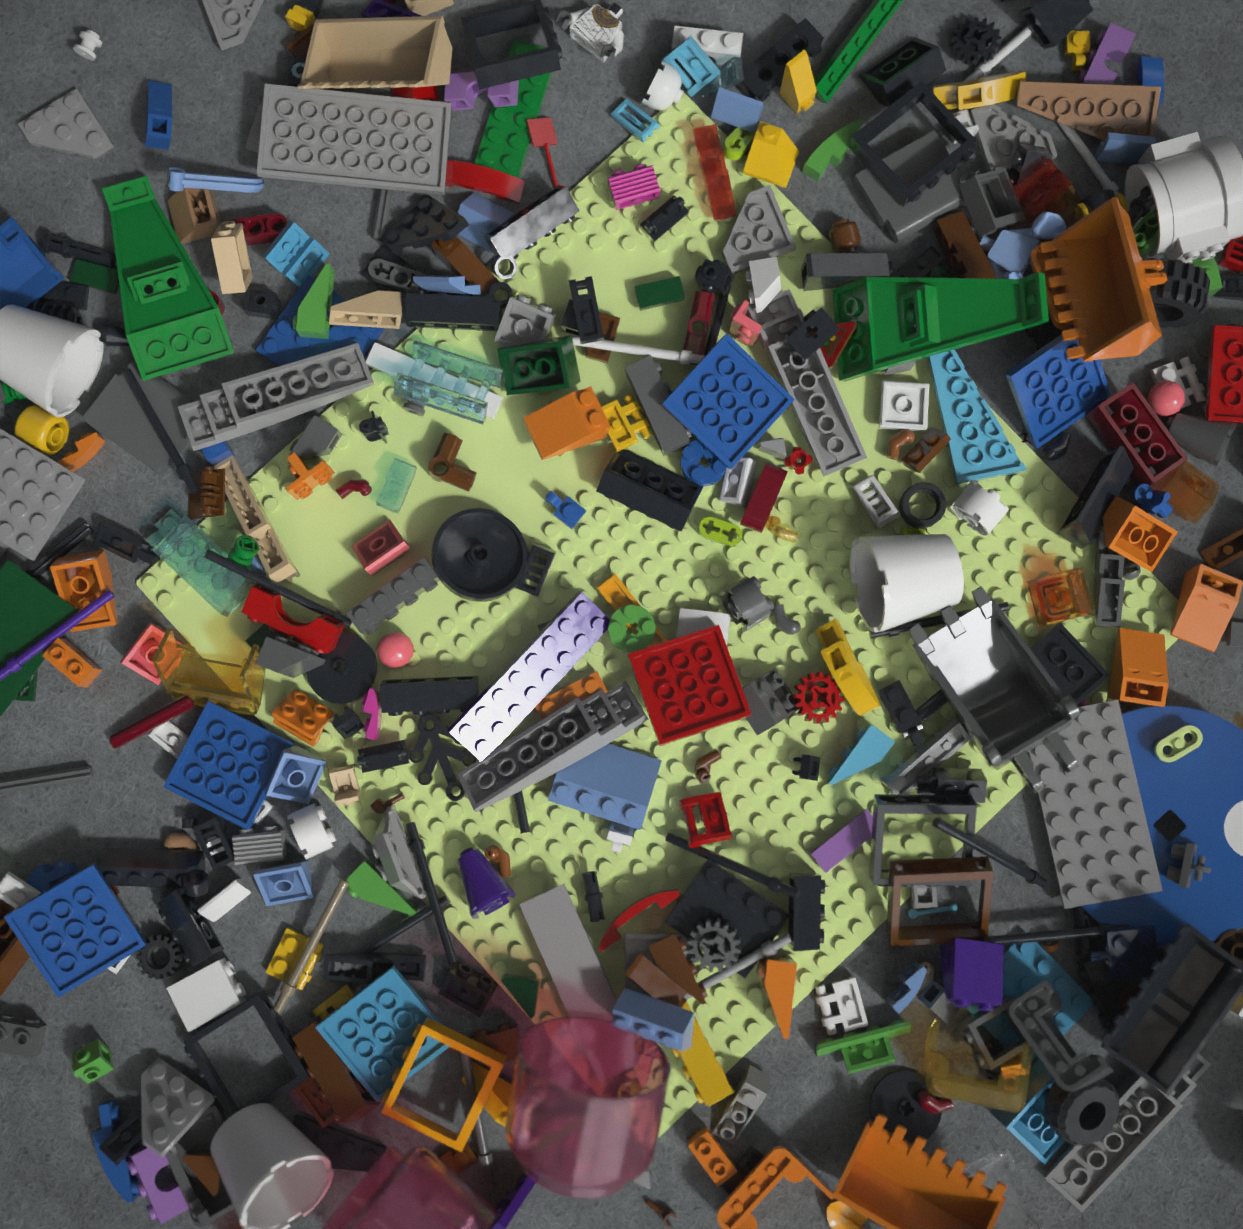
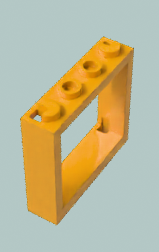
M427 1017L423 1025L418 1023L412 1035L416 1040L413 1046H407L402 1056L405 1063L402 1068L397 1067L391 1081L395 1082L392 1090H386L381 1103L385 1105L381 1113L462 1152L507 1056ZM426 1035L491 1066L459 1134L395 1103Z

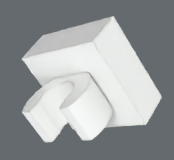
M611 822L607 840L613 841L611 851L621 853L623 844L630 845L634 828Z

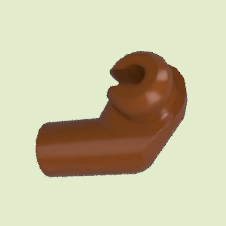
M902 429L891 436L886 458L897 460L900 446L905 443H912L915 439V434L909 429Z
M497 845L487 847L485 857L499 865V874L502 877L511 876L509 853Z

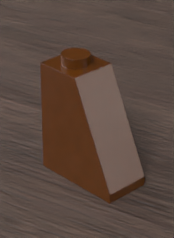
M641 953L625 972L624 977L652 998L681 1008L687 1001L684 998L687 992Z

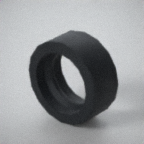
M920 482L913 484L900 498V515L913 528L924 529L931 527L943 517L946 511L945 496L940 488L932 483ZM926 492L935 499L936 511L930 518L918 519L910 512L909 500L915 493Z

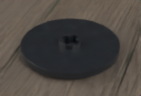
M341 633L334 650L325 654L319 653L318 657L325 659L324 664L307 672L308 682L319 697L331 703L347 704L363 697L364 693H367L372 687L377 674V660L372 648L365 640L354 634ZM339 663L347 665L343 674L337 671L340 667Z
M909 1070L892 1072L877 1083L871 1094L869 1104L871 1120L874 1122L877 1115L882 1114L887 1118L883 1128L892 1134L897 1125L905 1127L907 1131L903 1140L912 1145L917 1136L928 1140L938 1128L942 1112L931 1114L921 1108L917 1095L919 1092L927 1090L930 1092V1096L938 1100L940 1099L939 1093L930 1080L917 1072ZM908 1101L907 1104L911 1107V1110L906 1111L904 1115V1111L900 1110V1107Z

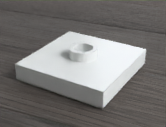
M882 381L879 429H909L910 431L926 432L929 384Z

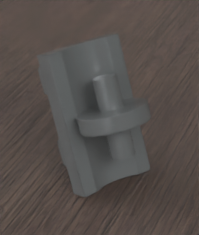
M1187 843V845L1173 844L1171 857L1183 859L1182 869L1169 866L1167 880L1178 883V887L1190 888L1193 870H1195L1194 880L1201 881L1203 872H1211V868L1204 867L1206 857L1198 855L1197 864H1194L1198 845Z

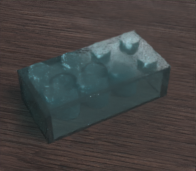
M184 515L152 550L219 614L228 617L249 595L251 587L257 585V583L204 558L208 549L228 558L229 553L193 519Z

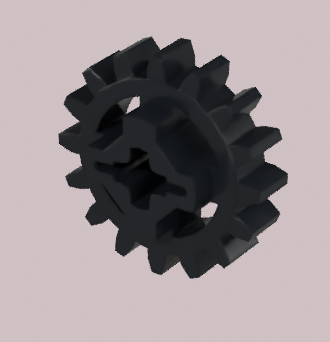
M975 17L972 22L969 18H966L965 25L959 22L957 29H953L950 46H953L952 54L958 53L957 60L959 61L964 58L966 65L969 61H973L974 66H977L978 61L986 64L987 58L993 60L995 53L999 52L1002 37L999 36L1000 29H994V22L987 24V18H984L982 22L979 21L978 17Z

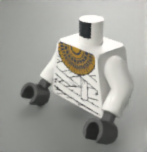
M612 3L607 10L599 4H595L592 8L588 7L572 13L565 10L559 12L555 21L563 22L561 27L564 30L569 25L570 38L603 63L608 57L609 62L612 63L614 57L623 49L624 34L622 32V23L618 20L623 10L618 4Z

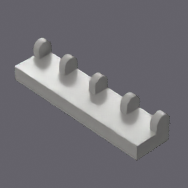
M951 717L948 720L950 723L939 733L935 731L932 734L934 738L922 748H915L914 751L916 753L904 764L899 762L896 765L897 770L889 777L883 776L880 779L892 794L907 795L916 787L917 777L929 776L933 772V768H938L971 739L959 721Z

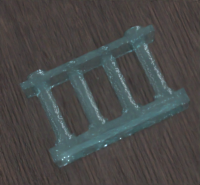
M414 340L412 358L415 359V362L408 376L397 373L394 379L393 395L479 424H484L488 402H485L484 399L491 386L501 387L503 369ZM424 364L437 368L430 383L417 379ZM446 371L460 375L453 390L439 386ZM469 378L482 382L475 398L461 394Z

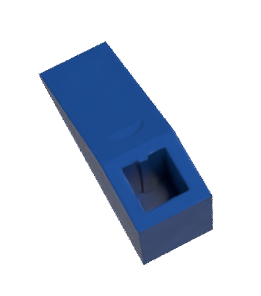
M148 80L145 147L169 150L172 129V84Z

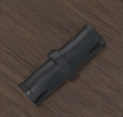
M597 871L582 873L586 893L584 901H587L590 922H598L600 919L605 920L601 900L603 892H600Z

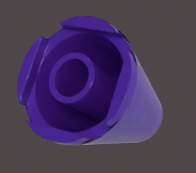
M471 847L460 853L461 857L457 861L472 919L479 918L477 913L484 912L485 915H488L509 903V896L513 899L516 897L513 889L479 849L474 850Z

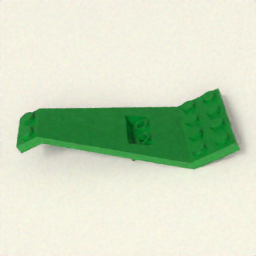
M148 176L102 188L111 215L126 337L142 380L145 381L233 354L234 350L219 307L156 201ZM169 278L176 279V286L170 287L167 284V280ZM145 285H152L154 291L151 294L144 291Z
M1040 272L1020 279L865 277L832 290L835 323L854 321L857 324L838 358L839 381L844 382L1049 322L1045 274Z

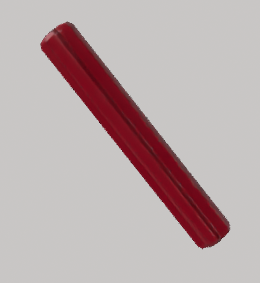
M186 695L110 736L109 742L113 748L117 749L192 709L194 701L189 695Z

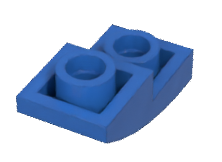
M1139 56L1136 81H1140L1139 85L1161 87L1158 105H1162L1164 94L1163 58Z

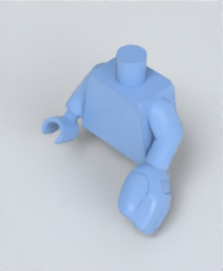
M1043 212L1034 220L1032 228L1002 230L997 240L983 236L980 246L983 251L988 252L987 259L997 279L1023 278L1022 275L1030 263V255L1033 248L1039 244L1038 239L1053 240V238L1066 230V225L1060 215Z

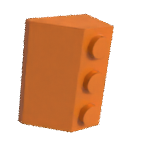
M1115 496L1103 515L1105 546L1150 572H1153L1178 531L1118 496Z

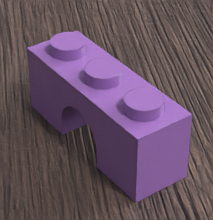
M1113 23L1109 24L1106 31L1102 29L1095 41L1099 45L1096 50H1091L1086 60L1089 66L1087 70L1083 69L1077 82L1113 84L1117 73L1109 70L1105 66L1104 60H1113L1120 64L1136 34Z
M457 71L450 74V82L445 85L444 100L451 103L452 111L474 109L477 95L488 91V97L495 107L516 106L519 80L479 90L475 72Z
M143 1144L135 1148L128 1155L129 1161L126 1162V1165L131 1175L136 1174L139 1180L136 1188L141 1198L146 1197L149 1205L145 1208L150 1219H155L158 1223L163 1224L189 1209L177 1184L173 1182L163 1188H158L155 1185L157 1172L169 1164L166 1155L161 1158Z

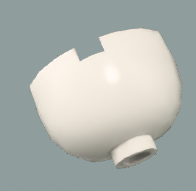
M662 61L660 65L664 69H658L646 93L647 96H650L649 99H643L642 104L655 110H665L673 102L678 104L684 92L680 89L682 84L680 73L675 67L665 61Z

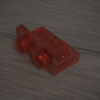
M1047 158L1012 188V191L1020 203L1035 216L1073 184L1056 167L1053 160Z

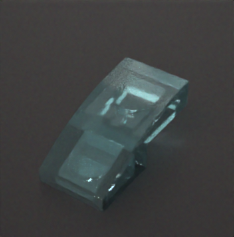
M734 56L721 66L716 65L720 73L701 89V96L716 94L719 87L728 89L743 81L742 59Z
M395 458L385 478L384 487L376 501L377 506L399 514L417 467Z

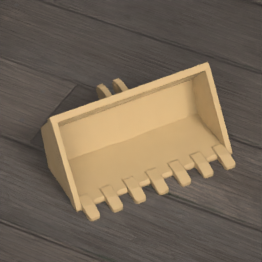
M443 16L316 19L301 83L297 85L298 89L428 87L449 84L452 45L444 27Z

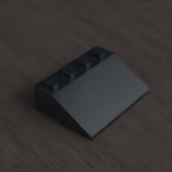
M708 859L702 864L665 920V923L689 939V937H692V929L698 930L697 925L699 922L706 925L707 918H710L712 923H716L717 918H720V924L722 925L728 921L730 922L728 927L730 930L733 928L737 929L735 937H741V942L738 944L742 947L741 953H736L739 956V960L761 948V944L768 940L773 941L789 917V914ZM725 937L726 943L730 944L728 938ZM714 943V944L711 945V946L715 948V946L718 945V944H717V943ZM758 961L736 973L745 979Z

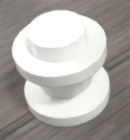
M91 30L81 31L79 34L82 39L81 44H75L73 50L82 57L94 61L96 59V55L93 53L95 47L100 48L102 46V42L99 40L100 36Z

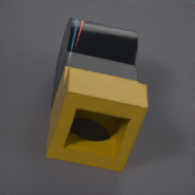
M297 0L293 9H289L285 16L289 26L303 32L316 21L324 0Z

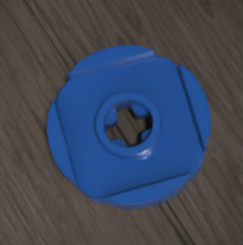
M699 440L692 441L683 450L680 468L688 481H692L699 486H711L720 481L726 472L727 467ZM701 457L710 461L707 468H704L703 465H698Z

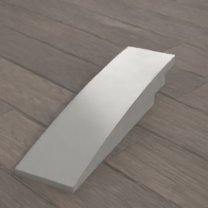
M788 289L777 294L762 312L756 313L755 304L748 306L747 312L750 319L762 326L759 339L779 384L795 399L790 404V408L823 477L866 459L865 451L821 349H818L801 364L783 344L787 338L785 335L787 331L794 325L799 328L805 323L803 320L804 315L801 308L798 309L791 290ZM813 331L807 332L805 336L809 338L813 336L814 333Z
M356 343L222 383V389L199 395L201 400L178 406V410L192 449L196 451L306 413L374 385V381L360 346Z
M624 681L607 693L601 689L583 701L579 697L489 753L482 761L478 760L457 773V776L473 810L477 812L581 760L647 721L648 717L630 686Z
M561 884L520 903L519 905L599 1082L643 1063L644 1060L632 1033L612 1026L613 1008L617 999L565 884Z
M1198 1054L1169 1097L1132 1071L1116 1090L1119 1096L1120 1109L1117 1121L1112 1126L1111 1131L1103 1136L1101 1140L1090 1145L1075 1146L1070 1144L1044 1178L1076 1208L1083 1212L1183 1107L1181 1102L1197 1086L1195 1081L1211 1064Z

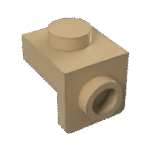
M354 765L330 769L329 776L335 793V805H350L358 801L360 787Z

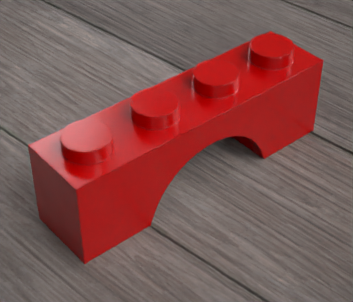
M259 584L251 587L241 612L248 615L247 618L256 623H265L269 625L270 630L277 633L284 632L290 635L293 641L302 644L305 642L311 645L314 651L322 654L329 653L335 649L345 626V623L326 614L317 617L313 622H298L285 612L282 606L281 595Z

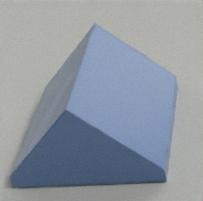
M719 87L711 118L754 133L764 110V105L761 101Z
M474 192L460 204L458 214L465 217L469 225L458 236L493 254L483 236L515 214Z
M297 745L283 750L264 794L270 797L309 804L327 761Z
M308 861L270 867L253 872L266 906L314 898Z

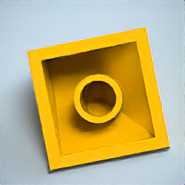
M760 121L742 174L786 188L799 150L782 128Z

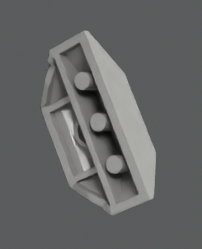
M389 806L374 835L373 841L375 844L372 845L375 857L380 858L383 865L380 868L382 877L385 881L388 880L391 886L418 898L427 897V892L414 854L411 852L409 841L396 806Z

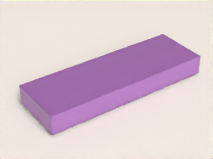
M865 809L810 853L825 873L872 837L873 816Z

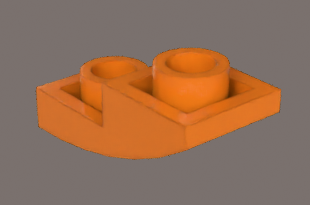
M97 432L84 434L81 440L75 442L79 451L65 454L63 459L57 461L58 464L74 472L86 464L100 450L105 442L104 437Z

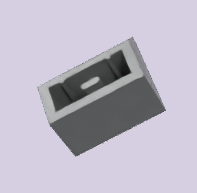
M276 635L275 640L266 637L255 664L295 678L323 665L325 659L319 658V653L310 648Z
M776 667L742 688L752 714L746 717L757 736L800 709L799 707H794L797 699L792 698V692Z

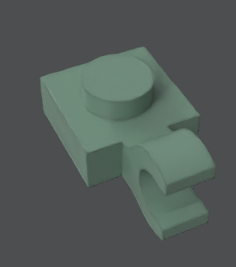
M171 508L155 524L159 530L151 534L146 541L152 547L158 549L166 539L174 542L190 526Z

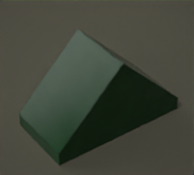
M505 974L501 978L502 983L528 1017L532 1019L536 1014L540 978Z

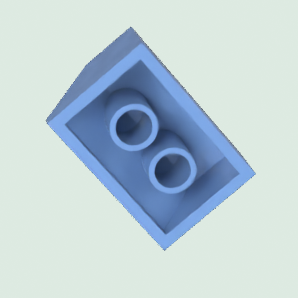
M624 988L613 1008L612 1026L680 1051L688 1050L692 1046L694 1012Z

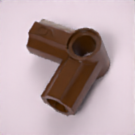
M444 433L436 453L429 464L430 476L435 481L445 482L469 492L477 472L454 463L463 440L453 434ZM439 464L447 468L441 474L436 473L433 469Z

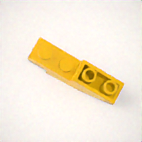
M1019 71L978 77L977 80L933 86V94L947 109L958 108L962 110L996 104L1017 98L1018 82L1026 81V72Z
M834 619L817 628L815 632L823 648L820 652L837 685L855 712L862 716L880 707L881 705L862 663L857 662L839 620Z

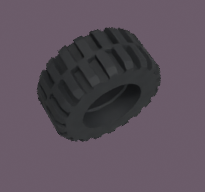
M1147 258V260L1163 261L1164 268L1152 273H1166L1168 280L1164 284L1150 286L1149 288L1159 327L1177 328L1198 322L1206 312L1210 286L1207 273L1199 266L1195 267L1194 264L1184 263L1182 260Z

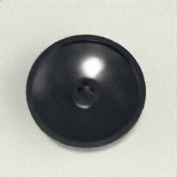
M473 508L452 515L441 525L432 545V563L441 583L455 595L470 601L486 602L505 596L519 583L527 565V547L519 529L507 517L489 509Z

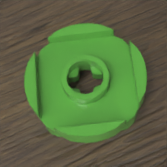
M627 605L615 611L609 620L608 626L611 642L619 650L628 653L647 648L652 643L656 630L652 615L643 607ZM628 623L631 625L636 623L638 625L636 628L638 633L636 635L634 633L630 635L626 633L628 630L626 625Z

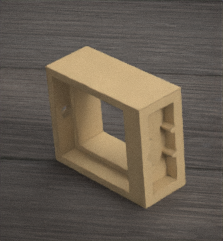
M225 221L217 227L211 237L222 294L246 292L253 277L242 223L235 224V221Z

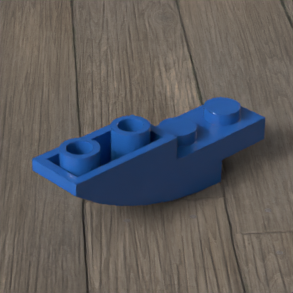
M116 1099L108 1100L99 1105L101 1127L92 1132L99 1161L110 1183L127 1203H130L139 1197V1192L136 1188L139 1180L136 1174L131 1175L126 1165L129 1157L127 1156L116 1166L98 1148L119 1127V1120L121 1119V1109L119 1105H116Z

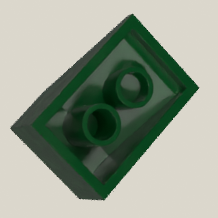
M572 335L497 349L507 395L568 389L581 382Z

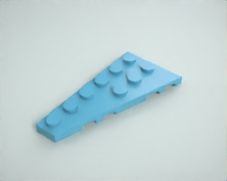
M950 350L927 357L943 429L951 438L947 443L956 485L968 483L971 480L978 481L1026 471L1027 468L1019 460L1015 453V448L1007 440L1001 425L985 399H982L973 380L971 381L956 351Z

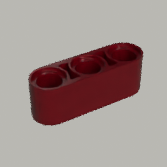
M277 213L227 220L235 221V224L242 223L247 246L272 243L288 224L287 219ZM284 224L283 229L275 231L277 225ZM261 227L260 232L252 234L254 228Z
M766 462L740 525L762 534L788 471Z

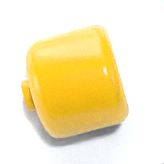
M33 405L20 413L15 423L14 434L17 439L43 455L52 456L57 454L66 444L69 436V424L65 417H56L40 406Z

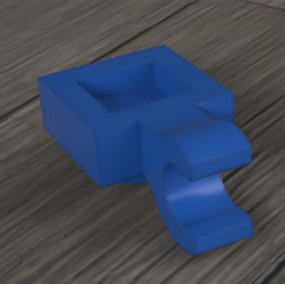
M550 491L545 497V501L557 509L553 516L571 530L586 513V510L569 496L562 501L555 493Z

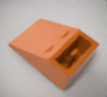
M1202 564L1186 571L1170 635L1210 652H1215L1239 602L1243 581Z
M1118 627L1107 698L1165 707L1169 683L1164 634Z

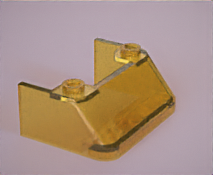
M166 630L152 661L167 694L172 699L177 701L189 695L193 699L194 705L205 707L207 702L210 701L231 712L255 715L259 710L266 668L255 664L260 653L258 645L253 644L249 656L243 658L241 665L200 658L195 647L190 644H178L172 630Z
M934 1019L928 1025L923 1066L926 1086L930 1093L939 1097L1012 1113L1019 1112L1024 1108L1027 1101L1033 1050L1028 1041L1023 1046L1021 1069L1006 1068L1001 1072L997 1082L949 1071V1061L946 1056L936 1052L940 1020Z

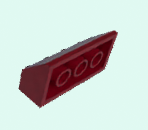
M1131 383L1086 414L1111 451L1120 445L1125 448L1134 467L1130 477H1132L1136 485L1148 484L1150 486L1188 460V457L1134 383Z

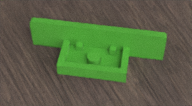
M896 1020L891 1022L890 1026L883 1028L873 1026L860 1034L850 1032L838 1040H833V1038L824 1039L816 1045L817 1057L841 1051L848 1074L895 1062L888 1038L910 1033L911 1023L910 1021Z

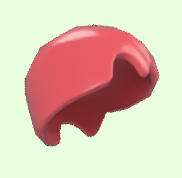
M1166 380L1156 383L1150 389L1147 400L1156 414L1170 416L1180 411L1185 403V392L1178 383Z
M401 632L388 633L377 644L376 656L384 666L390 669L399 668L406 665L412 658L414 645L410 638Z

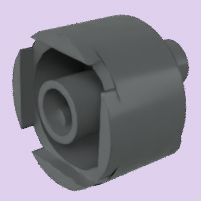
M744 576L720 591V597L725 595L726 598L722 603L727 613L731 615V619L736 625L741 623L744 626L741 629L744 632L770 617V611L774 609L772 601L762 594L760 582L755 576L751 578Z

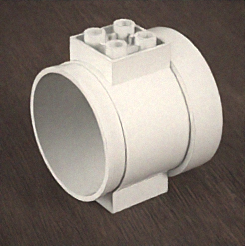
M1198 132L1152 144L1138 160L1139 164L1133 165L1128 169L1124 186L1128 208L1130 209L1132 200L1140 196L1142 188L1149 185L1152 192L1150 197H1153L1155 201L1150 211L1153 212L1155 208L1157 210L1159 224L1158 244L1156 249L1147 254V256L1153 257L1160 253H1166L1168 260L1177 259L1182 260L1184 263H1193L1192 260L1201 258V261L1215 257V253L1222 251L1223 246L1231 239L1243 236V159L1237 147L1229 138L1218 136L1200 141ZM1142 217V218H1140V219L1138 220V222H1137V223L1134 225V227L1132 228L1133 230L1136 228V226L1140 223V221H1141L1144 217Z

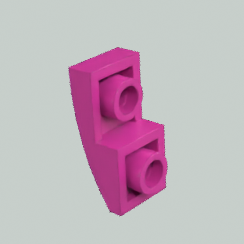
M369 689V692H365L363 695L361 706L364 707L363 712L370 713L372 716L371 719L367 718L363 731L366 732L365 738L378 740L382 719L381 701L378 691Z

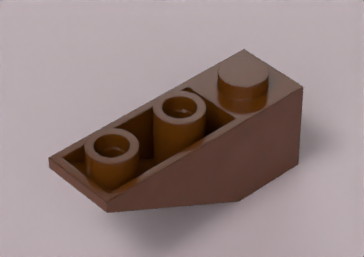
M673 934L648 946L656 966L702 1005L706 1004L704 998L708 997L703 983L697 984L694 975L698 972L692 959L687 961L683 953L687 951L682 937L677 938Z
M511 1022L497 1025V1030L488 1032L487 1028L474 1031L473 1036H469V1038L507 1056L505 1062L524 1056L518 1024L512 1025ZM452 1047L446 1049L449 1051L460 1053V1051Z

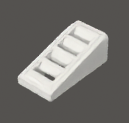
M873 475L853 486L855 493L878 529L898 518V510ZM873 485L874 489L863 494V490ZM878 493L879 496L870 502L867 500ZM881 502L884 503V505L874 510L873 507L880 504ZM887 510L889 511V512L885 513L884 515H882V516H880V517L878 516V515L884 513V512L887 511Z

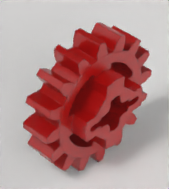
M816 672L815 675L814 673H808L807 678L801 677L799 679L801 685H794V688L798 691L797 694L792 695V698L797 699L794 707L800 708L797 715H805L804 721L809 722L813 719V724H820L821 721L828 723L829 717H837L834 712L835 710H842V707L838 704L844 701L845 698L839 697V693L842 691L840 688L837 689L835 680L830 681L831 674H826L823 677V672ZM814 682L823 683L824 686L818 687L817 684L814 685ZM817 708L819 711H822L823 713L816 714L812 712V710H815Z

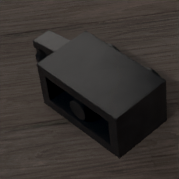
M933 768V775L920 776L916 779L917 794L972 795L975 803H985L987 779L982 769Z

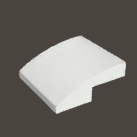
M680 608L676 638L719 625L727 645L731 615Z

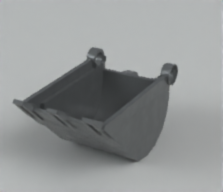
M980 586L972 591L977 605L973 609L958 617L950 605L940 610L945 625L928 636L919 624L910 628L909 631L914 642L913 647L931 680H935L944 692L958 720L982 756L996 770L1011 762L1030 788L1036 793L1046 787V785L1043 784L1036 773L1034 763L1027 752L1043 743L1067 774L1078 768L1079 765L1059 733L1070 727L1072 720L1081 714L1075 702L1069 696L1065 697L995 600L992 597L990 598L983 587Z

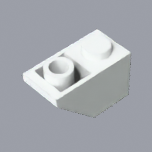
M777 257L749 261L750 271H746L747 285H752L753 289L749 290L750 304H755L756 313L762 312L781 291Z

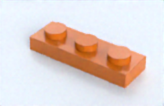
M596 671L543 698L535 708L543 720L578 697L583 701L601 689L605 693L608 691L599 673Z

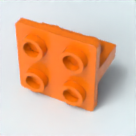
M294 452L287 457L291 463L288 468L295 478L298 479L285 489L296 500L300 498L305 499L313 493L312 489L316 486L328 483L335 472L324 460L310 470L305 462Z
M294 689L272 710L271 716L274 717V724L314 747L318 743L325 725L333 718L335 713L325 705L308 697L305 693Z

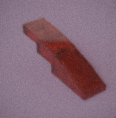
M713 124L693 129V135L713 220L717 221L735 217L737 213L728 169H726L722 146H720L717 126Z

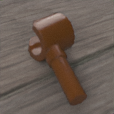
M401 793L385 803L379 797L371 804V808L375 813L382 814L386 811L387 807L404 799L405 796Z
M648 1199L645 1204L662 1217L667 1228H673L672 1224L666 1221L669 1216H673L678 1220L676 1213L672 1209L664 1210Z

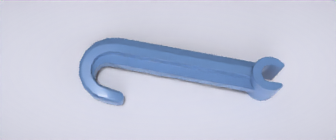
M169 167L168 187L172 191L196 188L256 193L264 188V180H262V177L248 174L225 176L189 173L178 167Z

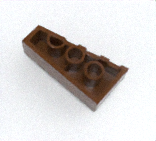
M963 211L938 219L935 222L933 230L941 250L947 255L945 261L952 272V278L997 279L972 230L971 222Z
M315 1021L292 1037L295 1042L294 1049L301 1058L305 1059L307 1063L306 1070L313 1079L316 1078L320 1085L318 1090L325 1100L328 1099L332 1108H330L333 1117L337 1121L340 1120L341 1123L357 1122L380 1104L375 1099L370 1100L366 1094V1088L315 1028L320 1021Z

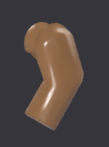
M171 833L166 836L164 841V847L168 850H173V848H184L191 851L201 850L186 833Z

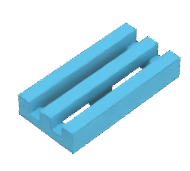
M627 98L611 113L612 119L643 143L647 140V136L650 137L653 134L652 131L654 129L660 128L657 121ZM627 107L634 114H636L643 121H645L649 126L646 127L635 116L631 115L624 108Z

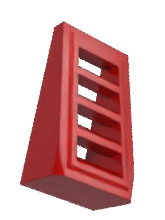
M1243 236L1231 239L1225 245L1218 263L1219 266L1237 273L1243 271V252L1233 249L1234 246L1243 250V244L1235 241L1236 239L1243 241ZM1231 254L1241 257L1240 260L1232 257Z

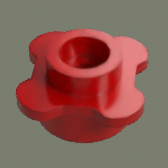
M794 447L792 454L785 458L784 464L787 467L793 468L796 474L801 475L805 471L804 468L812 463V456L807 455L800 447Z

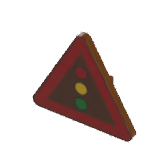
M854 321L838 323L839 332L820 348L828 368L834 367L857 326Z

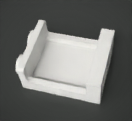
M225 958L212 963L167 988L188 1032L246 1001L244 997L246 996V991L240 982L237 983L233 975L235 974V969L232 963L226 961Z

